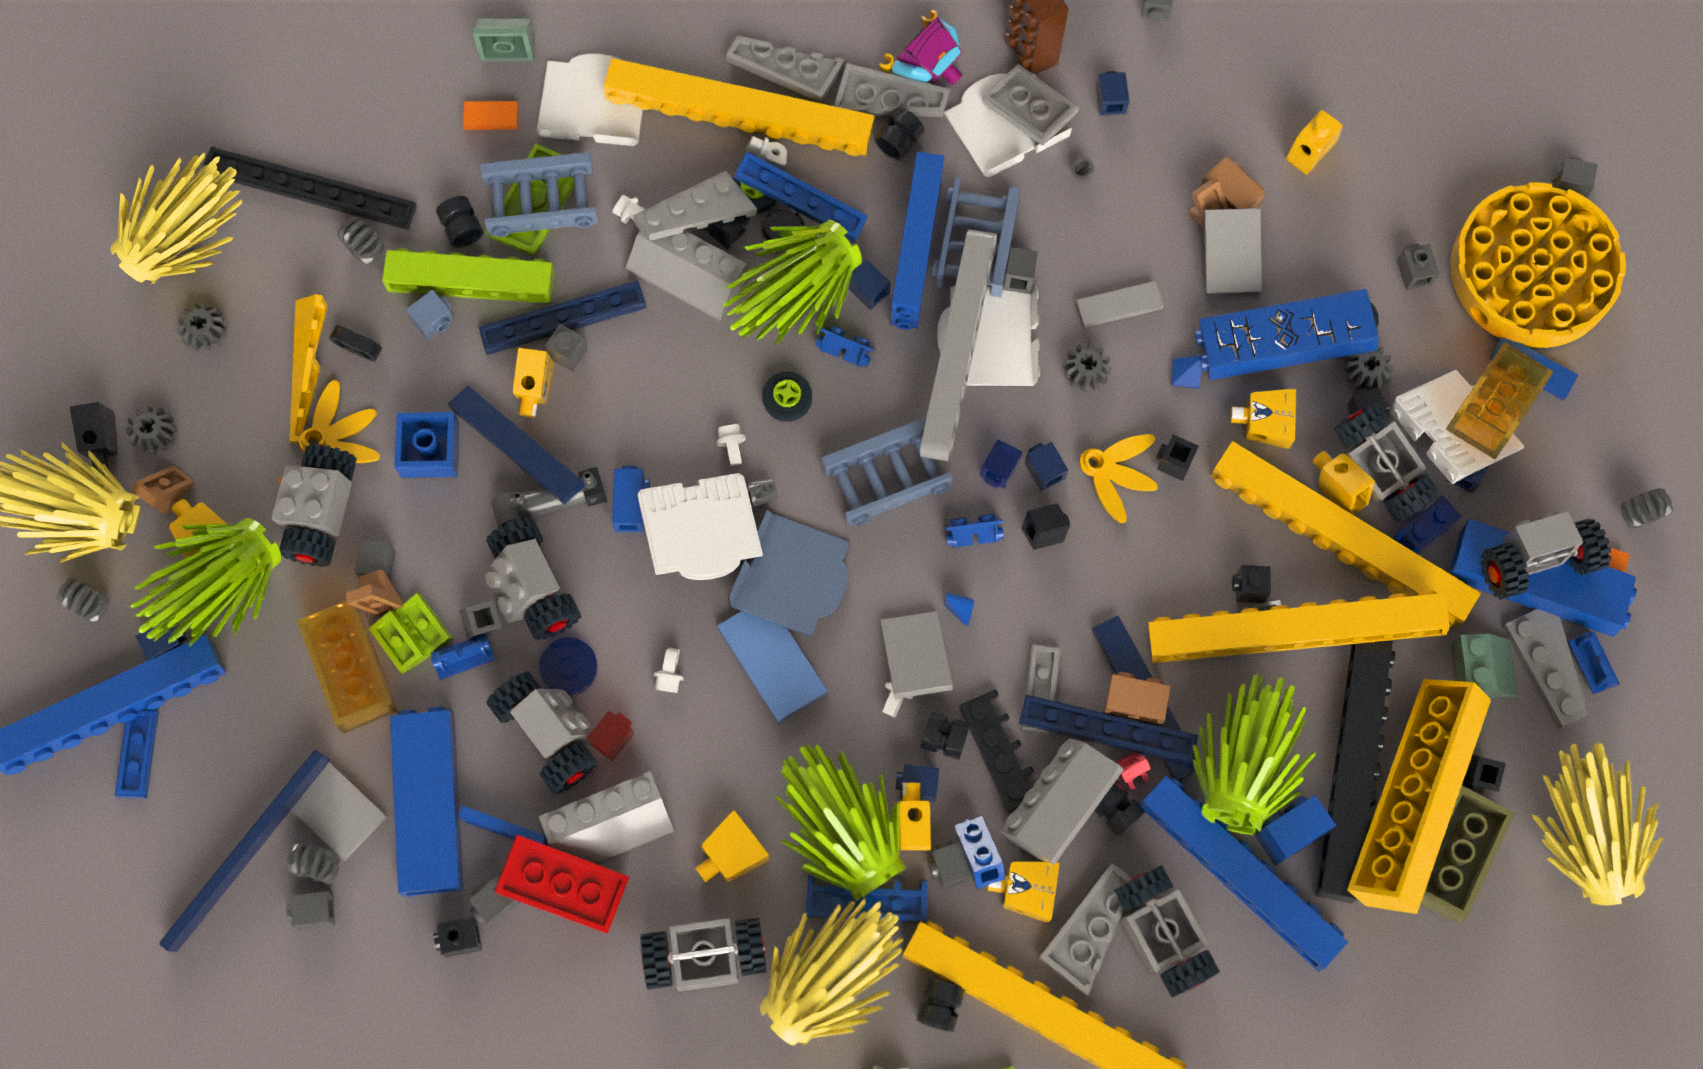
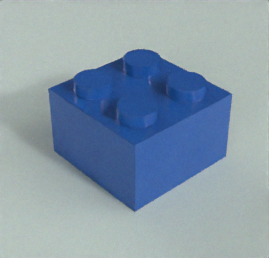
M397 413L394 467L401 478L458 477L459 422L455 413Z
M1316 795L1308 800L1305 796L1300 797L1283 810L1285 813L1283 816L1278 811L1263 822L1261 831L1255 837L1274 866H1277L1313 843L1336 826Z

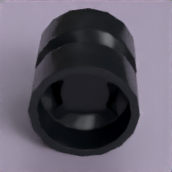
M898 108L889 118L888 125H884L876 134L874 141L885 155L894 160H901L910 150V142H916L923 134L924 126L914 114L903 108Z
M452 197L437 207L436 214L441 225L445 226V233L452 247H467L477 242L483 236V229L478 218L474 216L475 212L467 197Z
M931 712L920 748L934 753L942 750L944 756L960 760L971 723L958 719L949 722L947 716Z
M1119 780L1114 782L1094 810L1099 817L1107 818L1106 825L1116 837L1146 812L1135 799L1130 800L1128 798L1129 792Z
M928 978L923 994L926 1002L920 1004L916 1021L936 1029L954 1032L958 1018L955 1008L961 1007L965 989L944 981Z

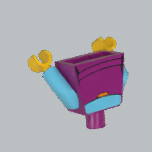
M931 10L929 12L930 19L922 16L923 30L896 57L898 59L896 62H894L891 54L884 55L885 62L889 64L879 63L881 72L888 74L894 72L906 78L928 83L934 82L942 75L952 86L963 75L953 64L962 54L959 48L960 43L956 28L938 18L937 12Z

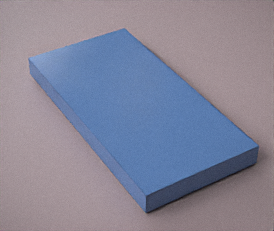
M743 611L717 625L721 635L778 724L828 693L786 627Z

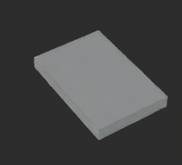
M1019 64L982 97L983 104L1042 146L1079 112V106Z
M1260 208L1204 210L1205 294L1262 292Z
M937 611L880 620L895 699L953 690Z
M330 762L291 809L344 861L387 818Z

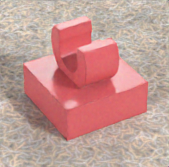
M1132 752L1115 762L1124 769L1118 778L1131 790L1136 789L1133 784L1134 778L1139 776L1145 783L1149 781L1146 771L1151 769L1147 759L1139 753Z

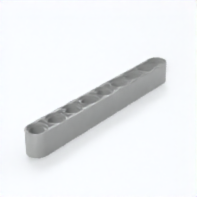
M977 230L967 231L921 442L920 456L923 458L950 461L996 248V233Z

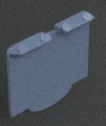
M767 510L762 517L761 525L757 531L763 556L755 557L751 567L746 559L743 561L738 577L729 592V602L732 608L812 637L819 617H826L833 613L845 595L849 572L843 560L851 542L775 515Z

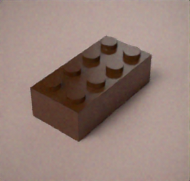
M1010 0L1004 40L1007 46L1015 51L1018 64L1032 74L1041 73L1059 63L1069 11L1064 0Z

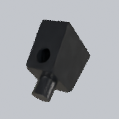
M99 402L69 406L78 453L89 458L88 451H91L100 463L109 469L107 456L118 453L114 411ZM90 459V465L97 469V466Z

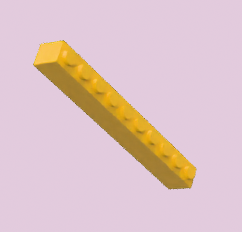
M611 58L603 85L605 99L615 104L635 105L641 110L652 109L661 111L669 116L680 115L696 122L703 120L712 122L719 127H735L746 133L757 132L766 134L773 139L785 138L801 145H817L824 150L835 149L844 151L851 156H867L874 128V115L614 58Z
M1233 441L1210 476L1215 479V483L1221 488L1231 489L1239 494L1240 499L1251 505L1255 504L1262 508L1268 517L1275 520L1279 519L1288 524V528L1299 535L1304 534L1312 539V542L1320 549H1328L1335 553L1341 562L1361 569L1363 575L1371 580L1382 582L1393 594L1403 593L1406 594V597L1418 596V593L1429 590L1436 591V594L1445 593L1450 627L1453 626L1457 629L1465 621L1481 594Z
M1433 590L1420 592L1418 596L1406 597V594L1398 593L1390 595L1388 599L1377 600L1374 596L1360 598L1357 602L1337 599L1330 601L1327 605L1307 602L1296 608L1277 605L1266 611H1259L1257 608H1247L1242 610L1241 613L1229 614L1228 611H1217L1212 613V616L1200 617L1199 614H1188L1183 616V619L1171 620L1170 617H1158L1154 619V622H1148L1152 663L1447 635L1450 628L1445 593L1436 594V591Z
M928 921L927 925L920 922L903 953V958L947 983L965 989V993L1101 1069H1186L1187 1064L1171 1056L1168 1060L1159 1055L1160 1049L1146 1041H1143L1141 1045L1132 1040V1034L1119 1026L1112 1029L1103 1024L1105 1019L1092 1011L1085 1014L1076 1009L1078 1004L1065 996L1059 999L1051 995V989L1041 982L1035 981L1032 984L1024 980V974L1016 968L1008 966L1005 969L996 964L997 958L989 953L981 951L978 954L969 949L971 944L957 936L953 939L942 934L944 929L933 922Z

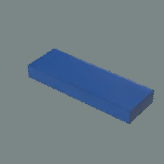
M1504 337L1500 339L1489 358L1494 363L1561 400L1567 397L1578 377V374L1522 343L1514 342Z
M139 710L136 712L137 717L125 723L115 790L116 797L147 799L159 715L157 710Z
M462 806L459 812V818L470 825L514 840L517 834L548 845L545 835Z

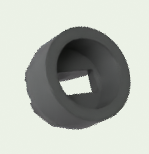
M1081 157L1073 162L1071 170L1075 178L1085 181L1092 177L1094 166L1088 158ZM1087 166L1090 167V168H1089L1085 173H1083L1081 176L1078 175L1079 173H1081L1082 171H1084V170L1087 168Z

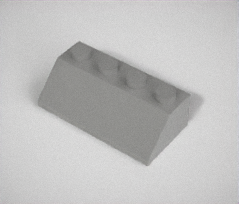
M640 230L628 259L626 271L720 321L729 306L725 307L722 305L736 296L745 282L732 289H727L726 287L747 272V263L685 230L680 234L651 241Z
M1069 738L1067 742L1060 746L1058 754L1050 765L1043 769L1041 777L1033 788L1024 795L1023 801L1016 811L1007 818L1006 824L1000 832L1021 852L1055 865L1124 769L1088 744Z
M651 771L539 816L550 847L595 864L675 832Z

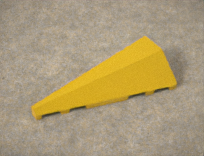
M319 294L295 300L289 442L293 444H299V437L305 431L321 370L315 355L328 305L324 297Z

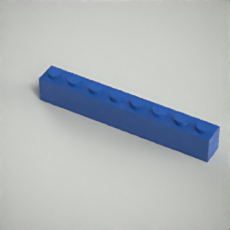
M205 634L199 637L191 647L189 642L1 728L0 771L5 775L20 773L29 764L48 760L57 751L76 747L85 738L92 735H101L107 732L109 727L135 719L137 717L136 712L139 710L157 709L171 698L185 696L199 685L211 684L217 681L219 676L225 674L226 671L215 644Z
M1165 776L1141 802L1140 805L1146 811L1145 813L1318 972L1325 969L1348 943L1343 938L1344 932L1333 923L1328 924L1321 918V911L1310 902L1305 903L1298 897L1297 894L1299 892L1292 884L1287 881L1282 882L1275 876L1276 871L1269 863L1264 860L1260 862L1252 855L1253 850L1246 842L1241 839L1237 841L1229 834L1230 830H1227L1228 826L1224 822L1216 819L1214 823H1211L1202 815L1204 804L1196 798L1192 800L1184 793L1186 789L1178 780L1174 778L1170 780Z

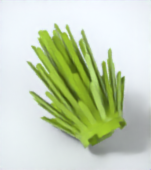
M828 220L819 226L770 227L772 231L787 232L779 233L782 238L763 241L764 243L744 247V249H765L757 252L756 256H764L784 249H791L748 270L741 275L742 277L727 285V289H732L781 263L741 288L739 294L726 301L722 306L728 307L763 285L726 315L731 316L735 312L737 314L745 313L730 325L732 331L743 326L738 330L737 334L739 336L744 335V339L775 316L761 329L756 338L758 342L776 326L779 335L776 339L777 345L815 302L798 329V334H802L827 295L828 297L815 321L817 335L831 306L835 305L839 297L834 314L836 319H838L843 300L845 301L852 272L861 264L862 256L857 244L852 246L844 236L848 231L833 220Z
M245 518L236 524L182 525L186 530L199 531L191 532L194 536L175 539L176 541L155 545L154 548L159 550L178 547L176 550L167 552V556H175L196 549L201 550L151 574L144 582L135 586V590H140L176 572L168 580L152 588L148 595L133 603L130 608H137L179 582L135 615L136 617H141L144 614L146 617H150L161 610L141 625L138 631L144 633L151 627H155L147 634V638H154V641H156L192 614L168 638L170 644L191 627V629H194L191 633L193 638L189 642L191 647L232 602L212 634L213 637H217L246 594L232 621L235 636L248 608L253 606L256 596L258 597L252 616L254 620L257 619L262 599L264 600L271 571L281 563L280 549L276 541L271 544L265 537L263 532L266 529L251 518Z
M1258 675L1253 676L1248 696L1244 693L1245 685L1242 684L1239 688L1235 715L1232 714V695L1228 692L1224 727L1221 728L1220 759L1217 777L1213 724L1210 713H1207L1206 716L1209 748L1207 747L1204 728L1199 726L1205 771L1199 749L1194 744L1193 751L1196 761L1193 760V765L1205 800L1202 815L1211 823H1214L1216 818L1228 824L1227 830L1249 835L1254 834L1256 829L1260 832L1264 820L1302 794L1296 791L1294 794L1288 795L1304 780L1300 776L1306 771L1303 769L1315 757L1316 752L1310 753L1281 785L1285 776L1300 758L1299 754L1294 755L1279 774L1306 720H1302L1306 712V707L1304 706L1300 709L1290 731L1284 735L1295 707L1291 709L1294 702L1291 698L1295 687L1291 685L1285 689L1279 705L1278 701L1285 682L1282 677L1278 678L1274 692H1272V686L1269 684L1262 689L1263 675L1260 676L1259 681Z
M807 744L806 748L804 746L800 747V752L808 763L806 765L807 771L803 766L798 765L794 757L789 756L788 760L783 759L784 766L782 767L781 774L789 783L785 784L787 787L785 793L795 806L793 804H786L780 796L774 797L800 824L803 829H799V833L810 843L795 832H790L789 834L802 845L796 847L787 840H781L780 842L821 867L820 869L810 863H806L801 867L802 870L848 890L855 901H857L907 868L900 858L899 802L890 809V822L883 774L879 776L881 791L877 793V797L872 782L868 786L864 783L862 792L851 764L849 765L842 750L838 760L843 770L839 769L837 771L830 756L827 759L818 744L815 745L814 749Z

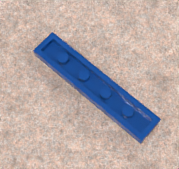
M746 152L734 175V179L785 206H789L794 211L819 224L828 220L839 223L848 231L844 236L853 242L857 240L868 218L867 215L749 152Z

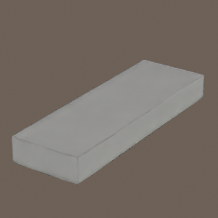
M1156 281L1076 300L1083 328L1161 310L1164 306Z
M1032 644L1025 695L1055 701L1061 648ZM1023 725L1021 727L1022 731L1051 734L1049 731Z

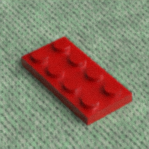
M516 834L493 892L608 934L629 876Z

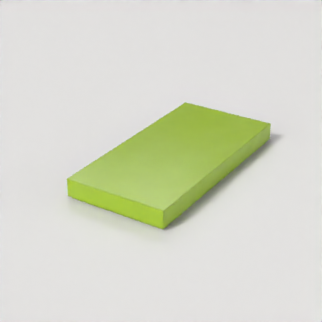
M535 143L527 159L562 154ZM564 177L557 180L560 211L574 188L573 177ZM546 180L532 181L530 188L533 213L549 212ZM513 183L504 198L505 217L522 215L519 183ZM551 229L509 233V235L504 237L489 236L487 230L485 234L486 237L535 258Z

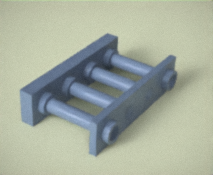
M590 152L480 164L484 185L492 187L494 218L485 219L489 236L504 237L509 235V233L572 226L586 228L592 224H598L596 208L588 207L585 176L593 174ZM559 178H574L577 209L560 211L557 181ZM546 180L549 212L533 213L530 188L532 181ZM519 183L522 215L505 217L503 185Z
M956 178L954 188L949 187L946 203L951 205L940 260L934 261L932 276L937 277L936 287L942 288L944 275L958 276L960 266L946 264L948 252L963 253L965 244L962 241L951 240L953 226L996 233L1000 237L999 245L996 244L993 258L996 264L995 269H991L988 285L992 286L991 296L1001 298L1021 188L1010 186L1008 196L997 198L960 192L961 178ZM958 202L1000 209V212L1005 213L1004 221L992 222L956 216Z
M926 417L821 457V467L825 477L831 474L837 477L851 511L845 513L846 526L852 524L854 526L863 525L870 520V517L932 493L933 495H940L949 489L953 478L951 472L940 476L934 460L920 456ZM909 444L915 446L930 479L915 486L899 452L901 447ZM883 454L889 456L903 487L902 491L889 496L873 463L875 457ZM857 464L863 466L877 498V501L861 506L847 473L849 467Z

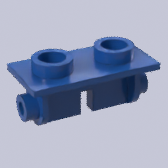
M832 325L829 326V329H820V331L825 332V336H819L816 342V346L820 348V351L839 357L843 348L846 349L843 360L858 367H862V365L868 366L871 357L867 353L868 351L875 352L876 350L869 346L871 341L856 335L854 340L845 337L844 330Z
M995 514L979 515L978 520L967 522L966 517L950 519V524L943 525L945 530H950L951 534L946 535L947 546L956 548L973 545L972 534H977L978 544L999 542V539L1004 538V532L1002 527H997V524L1003 523V520L1000 517L995 518Z
M1595 631L1585 632L1580 637L1568 641L1592 694L1620 685Z
M486 633L431 653V661L437 671L439 680L495 661Z

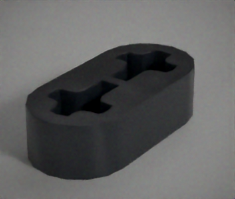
M339 325L335 326L329 336V339L337 346L373 362L377 360L382 351V347L378 343Z

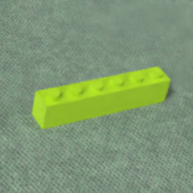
M399 248L396 251L387 250L382 281L387 292L426 295L433 290L438 296L552 304L555 271L553 264L544 259H534L533 261H525L517 257L498 259L489 255L472 257L457 252L446 255L430 250L419 253Z

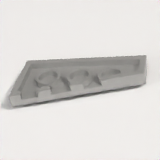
M737 36L726 53L725 59L728 63L818 103H822L845 64V59L836 57L835 60L822 58L823 54L815 52L808 55L796 52V48L792 47L776 48L772 47V43Z
M847 63L834 107L874 116H892L898 108H903L916 117H943L950 89Z
M724 171L635 214L634 223L645 237L651 241L683 233V229L691 227L701 229L708 227V223L722 220L723 223L734 221V217L746 215V217L755 216L757 208L727 171Z
M1536 609L1505 623L1502 626L1559 729L1586 717L1588 712L1560 617Z
M1113 863L1108 866L1039 957L1042 962L1086 997L1090 993L1093 981L1100 969L1103 957L1124 911L1114 890L1130 882L1129 880L1132 879Z

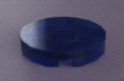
M565 637L556 640L549 645L540 657L539 671L543 682L549 689L563 690L569 696L584 692L592 685L597 676L598 662L595 653L590 646L578 638Z

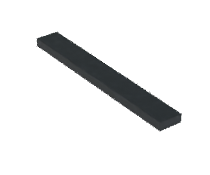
M210 147L202 166L203 168L215 157L219 156V162L216 164L217 171L221 175L228 167L236 169L237 173L232 178L235 179L234 183L406 230L409 229L417 208V204L414 201L215 147Z

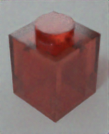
M608 711L589 734L587 740L592 747L613 761L634 735L630 727L632 722L619 712L615 716Z

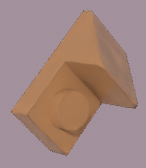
M1210 179L1191 193L1196 206L1191 208L1189 213L1203 230L1204 210L1229 209L1220 184L1215 179Z
M173 465L134 482L132 492L138 495L144 502L166 515L172 510L173 505L180 501L191 489L195 481Z
M382 569L360 576L358 578L359 585L356 586V589L345 593L347 604L378 616L390 610L393 611L403 607L401 598Z

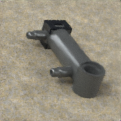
M597 467L578 472V477L584 482L585 486L565 505L543 487L521 493L508 492L494 497L491 500L497 526H504L508 521L514 522L516 518L522 519L528 516V518L532 517L534 519L586 503L590 507L607 502Z

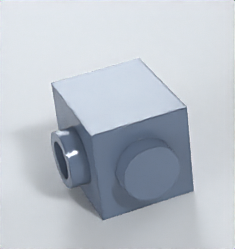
M433 290L406 309L410 320L427 340L437 332L445 331L454 320L450 312L453 309L450 302L444 295L438 297Z

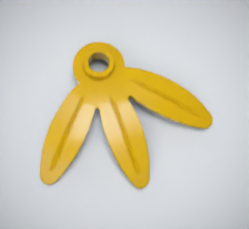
M332 380L319 398L314 412L312 428L306 429L299 437L301 450L305 452L306 446L310 445L308 442L314 440L324 447L328 445L331 448H340V451H347L349 454H353L357 458L356 463H368L379 460L380 454L371 448L339 441L355 435L368 426L377 415L375 409L359 411L329 426L337 411L340 397V383L337 380Z
M1152 434L1124 439L1103 452L1090 448L1080 455L1079 466L1086 475L1093 477L1094 488L1102 506L1119 523H1125L1127 515L1111 481L1125 488L1137 491H1156L1158 489L1157 483L1148 476L1134 469L1116 464L1117 462L1133 458L1149 448L1156 440ZM1089 459H1093L1095 461L1094 468L1090 466L1088 461Z

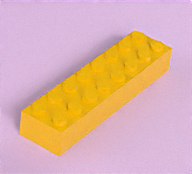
M1423 679L1347 889L1365 906L1414 914L1418 912L1491 699L1475 682Z

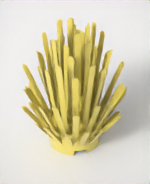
M204 152L200 157L196 155L191 159L166 193L180 170L179 164L181 159L179 157L164 182L162 180L157 182L140 220L137 222L154 172V165L152 164L149 167L143 187H141V178H138L129 216V202L120 193L118 238L110 247L111 254L114 255L116 252L122 261L119 264L120 268L141 283L146 279L150 280L151 284H154L160 277L196 272L194 268L212 265L213 262L209 260L188 265L184 264L222 253L218 249L208 250L232 241L233 237H226L179 257L176 256L217 233L216 228L237 214L231 211L241 205L242 200H237L216 217L209 219L241 192L238 190L233 192L231 190L225 193L235 181L232 178L237 173L236 169L228 167L220 175L216 165L220 157L217 156L193 178L195 175L194 171L205 158Z
M61 442L62 448L67 451L65 456L69 460L68 466L47 452L43 453V456L60 468L21 449V455L29 458L36 465L11 454H7L6 458L20 465L15 463L10 465L0 461V467H3L0 469V503H3L0 504V512L35 518L34 520L0 515V521H5L0 522V526L43 531L17 533L18 537H53L45 538L43 543H38L34 546L39 549L28 550L25 555L42 552L55 553L82 548L70 552L68 556L61 559V563L106 548L121 551L127 546L126 543H123L127 532L133 534L136 528L140 506L135 505V500L140 497L127 492L104 464L102 465L91 451H88V457L94 462L97 469L88 465L63 442Z
M1594 743L1593 746L1601 783H1599L1593 754L1589 752L1586 754V759L1582 758L1580 760L1578 747L1576 744H1572L1570 749L1582 801L1571 755L1564 754L1562 750L1559 751V758L1564 775L1559 773L1562 786L1559 781H1556V788H1553L1549 777L1543 775L1551 800L1572 845H1570L1553 818L1548 817L1547 820L1562 841V845L1538 816L1532 815V817L1546 834L1543 835L1546 839H1542V842L1561 862L1552 857L1546 859L1581 887L1584 898L1586 896L1590 897L1591 903L1597 905L1621 904L1622 897L1634 893V897L1637 898L1645 890L1643 877L1663 838H1658L1652 843L1649 850L1658 825V819L1654 820L1659 802L1647 810L1640 838V825L1646 788L1645 786L1640 788L1636 818L1632 829L1629 761L1627 760L1624 764L1625 776L1621 770L1617 771V799L1613 763L1608 766L1603 744L1599 743L1597 745Z
M864 898L837 931L853 909L855 902H850L835 924H833L841 910L840 904H838L804 955L814 933L813 929L809 930L793 963L792 960L807 921L806 913H804L799 928H796L795 933L793 931L792 936L787 938L780 967V956L777 947L774 946L769 990L766 997L760 1002V1011L762 1015L766 1012L774 1022L770 1028L784 1041L793 1046L797 1042H801L803 1047L811 1038L855 1032L850 1026L866 1023L868 1019L864 1017L854 1018L884 1009L881 1006L874 1007L871 1005L856 1010L888 995L890 990H883L838 1010L854 1001L855 996L900 966V964L894 963L890 967H886L878 972V970L902 952L901 948L896 949L875 965L904 940L898 939L892 944L893 939L889 938L899 928L893 926L898 921V916L889 912L879 920L881 913L877 910L880 908L881 902L876 903L868 912H862L855 919L856 915L866 904Z

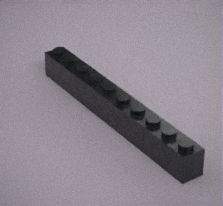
M1393 640L1351 644L1327 812L1336 826L1324 835L1316 890L1317 897L1346 903H1353L1358 900L1347 889L1372 823L1369 820L1370 809H1374L1377 794L1373 791L1374 780H1378L1380 774V763L1376 762L1377 754L1382 751L1384 745V735H1381L1380 732L1381 725L1385 724L1388 716V707L1384 706L1385 696H1389L1392 686V679L1388 678L1389 668L1394 666L1396 652L1392 651Z

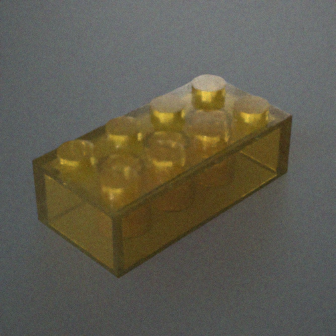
M1504 342L1448 424L1446 430L1491 458L1496 459L1553 374V371Z
M346 600L297 620L334 724L343 734L398 712L359 608L347 604Z

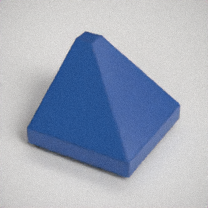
M1200 356L1173 359L1171 386L1199 389L1202 372Z
M951 593L946 594L944 606L964 625H969L974 599Z

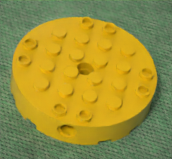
M1529 182L1523 186L1513 187L1512 185L1500 189L1485 198L1473 210L1458 233L1452 248L1450 261L1451 278L1456 295L1464 309L1476 323L1492 335L1500 339L1504 337L1532 348L1556 347L1575 341L1587 334L1614 305L1621 293L1623 277L1626 274L1625 252L1621 250L1618 241L1619 234L1614 225L1592 201L1570 189L1565 191L1552 187V184Z

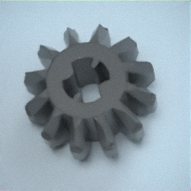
M353 217L346 221L337 231L340 242L362 263L368 264L375 260L385 249L382 239L378 237L377 233L358 217Z
M194 303V310L184 309L186 317L178 318L180 327L177 328V332L182 337V341L186 346L191 345L197 351L203 346L205 350L210 351V344L214 342V344L220 345L218 337L226 336V331L223 328L227 326V323L222 318L219 309H212L207 303L200 308L198 304Z
M1092 343L1088 344L1087 349H1084L1079 344L1076 347V352L1070 350L1067 355L1068 360H1065L1063 365L1064 369L1067 370L1065 378L1073 379L1072 387L1081 384L1083 392L1087 390L1088 385L1093 390L1098 389L1099 383L1105 384L1108 378L1106 375L1111 372V366L1107 365L1110 361L1109 356H1101L1103 353L1102 347L1096 351L1092 350ZM1085 365H1089L1090 370H1086Z
M1383 347L1377 351L1349 355L1347 357L1348 363L1345 364L1344 371L1349 373L1346 377L1347 381L1355 380V389L1362 385L1364 389L1369 388L1371 390L1373 387L1377 390L1381 389L1383 384L1389 382L1391 379L1389 374L1393 371V365L1388 364L1391 360V355H1382Z
M147 405L144 413L136 409L137 417L128 418L131 426L125 429L126 434L130 436L129 443L132 446H137L141 453H145L148 450L151 454L155 455L158 447L166 451L165 443L174 442L171 434L177 432L176 426L172 424L174 420L172 416L165 414L163 408L160 407L154 410L151 406Z
M1661 488L1650 490L1628 499L1620 506L1624 521L1627 522L1630 528H1638L1671 515L1674 511L1670 496L1667 495L1665 489Z
M68 578L59 589L56 597L58 604L91 622L98 621L101 615L103 616L109 603L106 595L75 578Z
M301 843L293 845L292 851L289 852L286 869L290 875L296 876V878L315 884H330L337 875L340 859L336 853L312 844Z

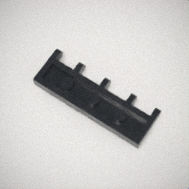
M993 690L964 702L959 707L965 721L971 723L969 730L1007 813L1018 808L1023 801L1024 795L1030 790L1025 776L1034 773L1032 766L1021 770L1013 750L1021 747L1022 744L1020 740L1009 743L1001 723L1008 721L1010 718L1008 713L997 717L990 700L995 699L999 694L997 690Z

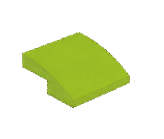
M416 593L405 602L403 607L396 611L390 610L369 628L401 674L416 667L429 658L432 652L440 650L454 639L422 594Z

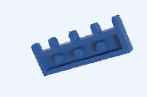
M808 874L807 917L830 918L838 904H840L841 910L836 916V919H838L848 904L854 901L853 909L845 918L848 919L865 898L866 904L856 915L855 919L862 912H868L876 903L881 902L880 908L877 910L881 913L879 920L890 912L898 916L899 922L926 923L928 880H921V891L900 890L901 879L895 878L894 889H875L855 901L848 890L836 885L834 887L813 886L815 878L812 874Z

